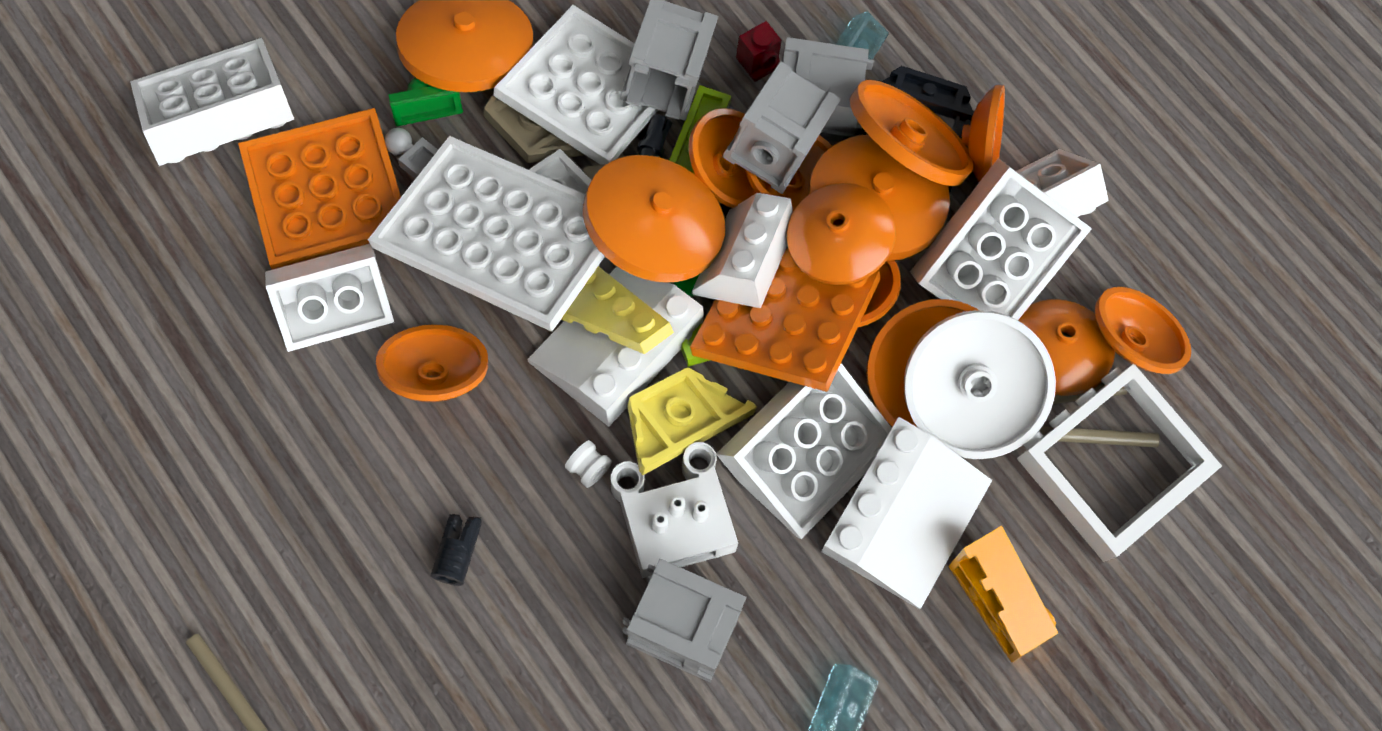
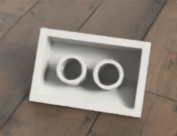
M1061 149L1016 171L1076 217L1089 214L1097 206L1109 201L1101 164Z
M756 193L738 204L735 208L730 209L725 218V237L722 247L711 265L700 273L692 290L693 295L761 308L788 246L787 227L793 213L791 198Z
M370 244L265 272L266 289L288 352L394 322L376 256Z

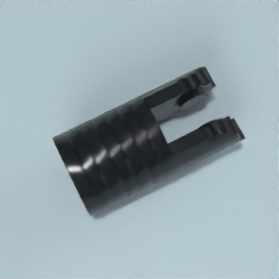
M449 514L430 575L433 579L454 586H462L464 584L482 525L481 517L473 516L466 519L467 521L461 534L463 520L458 514Z

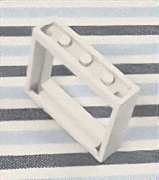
M1134 364L1124 371L1116 367L1102 378L1101 381L1105 384L1104 387L1098 392L1091 388L1075 401L1079 406L1075 411L1070 414L1065 409L1052 419L1049 424L1053 429L1045 435L1038 431L1024 444L1027 450L1017 458L1103 562L1118 557L1222 467L1218 460ZM1124 387L1192 467L1112 535L1044 452Z

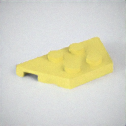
M689 367L631 396L627 407L640 473L644 475L683 454L689 445L695 442H704L752 416L757 406L749 400L744 404L727 395V388L716 382L706 380L702 374Z

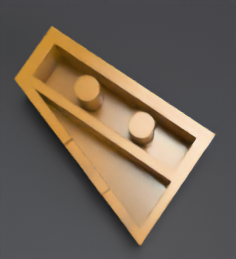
M1002 526L963 548L949 564L948 567L1011 663L1058 634L1053 615L1041 601Z

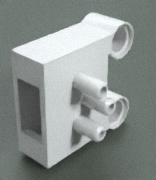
M695 442L686 448L682 461V473L686 481L643 492L645 479L636 463L630 461L622 462L616 465L611 473V493L621 504L642 578L653 575V573L647 571L648 565L656 567L659 559H663L678 567H685L736 552L738 540L715 470L716 452L707 443ZM695 457H701L708 462L709 466L698 470L693 468L689 462ZM629 476L634 478L638 484L632 489H623L618 485V481L623 477Z

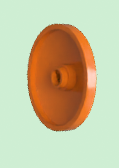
M419 0L405 11L396 29L397 52L404 67L414 77L430 86L455 92L483 91L494 88L533 47V29L526 14L510 0Z
M876 80L862 81L851 94L849 99L850 107L862 128L886 153L908 169L931 181L948 186L962 184L973 171V160L959 136L937 114L909 94L894 86Z
M869 135L851 137L832 146L818 160L811 175L808 195L828 185L850 183L874 191L887 203L893 214L896 227L895 244L887 261L908 258L923 251L937 238L947 219L950 206L948 185L936 183L908 169L886 153ZM835 220L832 225L841 226L844 220Z
M647 155L626 156L613 160L595 174L584 197L583 219L591 240L609 261L636 277L665 283L693 278L711 265L722 247L725 237V220L718 200L709 187L694 173L672 161Z
M949 299L926 300L901 310L880 329L868 355L867 384L875 407L891 427L894 426L898 417L916 426L905 400L904 375L908 359L917 342L930 328L945 318L966 311L978 310L977 308Z

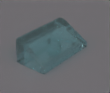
M866 11L852 18L836 42V45L869 49L868 59L872 60L889 35V32Z
M835 664L808 731H860L879 681L851 665Z

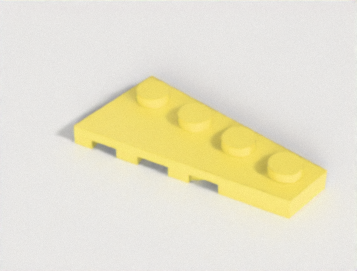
M599 266L561 318V320L570 324L573 321L583 324L587 331L594 334L598 332L607 334L611 341L643 354L674 333L670 323Z

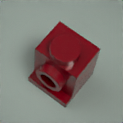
M767 21L739 36L736 59L754 82L774 72L780 63L779 54L782 40Z

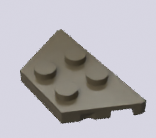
M494 95L490 97L484 108L483 117L527 163L540 162L559 149L568 157L585 155Z

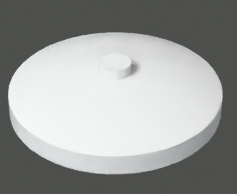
M986 310L958 313L945 318L930 328L912 350L904 375L905 400L916 426L935 437L960 457L970 459H987L1002 456L1028 442L1046 421L1053 405L1056 388L1053 363L1041 340L1027 326L1013 317Z

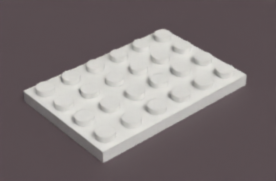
M451 136L447 138L368 239L372 248L551 332L605 257L595 246L585 227L583 219L585 194Z

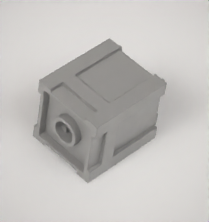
M650 0L628 65L631 67L620 100L638 107L640 104L666 112L665 116L686 121L719 16L708 12L703 14L665 0Z
M787 37L782 62L793 68L792 71L823 91L827 93L830 91L841 98L819 135L826 140L839 142L854 137V134L860 135L862 126L857 125V119L851 110L849 99L857 86L862 81H865L866 70H872L874 60L868 59L869 49Z
M780 61L739 125L740 127L726 149L723 158L732 164L740 165L769 183L771 188L783 194L841 98L830 91L828 93L794 73L792 71L793 68Z
M659 559L656 567L648 565L647 571L653 573V575L647 576L648 586L632 620L625 617L623 619V624L628 626V628H623V633L628 635L626 645L711 683L741 614L746 596L663 559Z

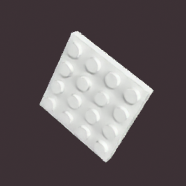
M574 5L562 15L494 87V96L600 165L616 160L650 121L652 115H655L658 109L642 104L638 107L620 100L631 67L628 64L635 43Z

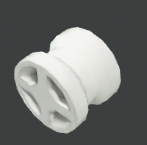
M588 440L570 456L565 464V468L570 473H577L581 477V483L586 488H589L604 475L610 467L612 460L607 455H600L596 451V445Z

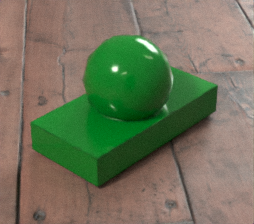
M416 77L409 82L407 91L388 95L396 126L463 113L459 92L430 86Z

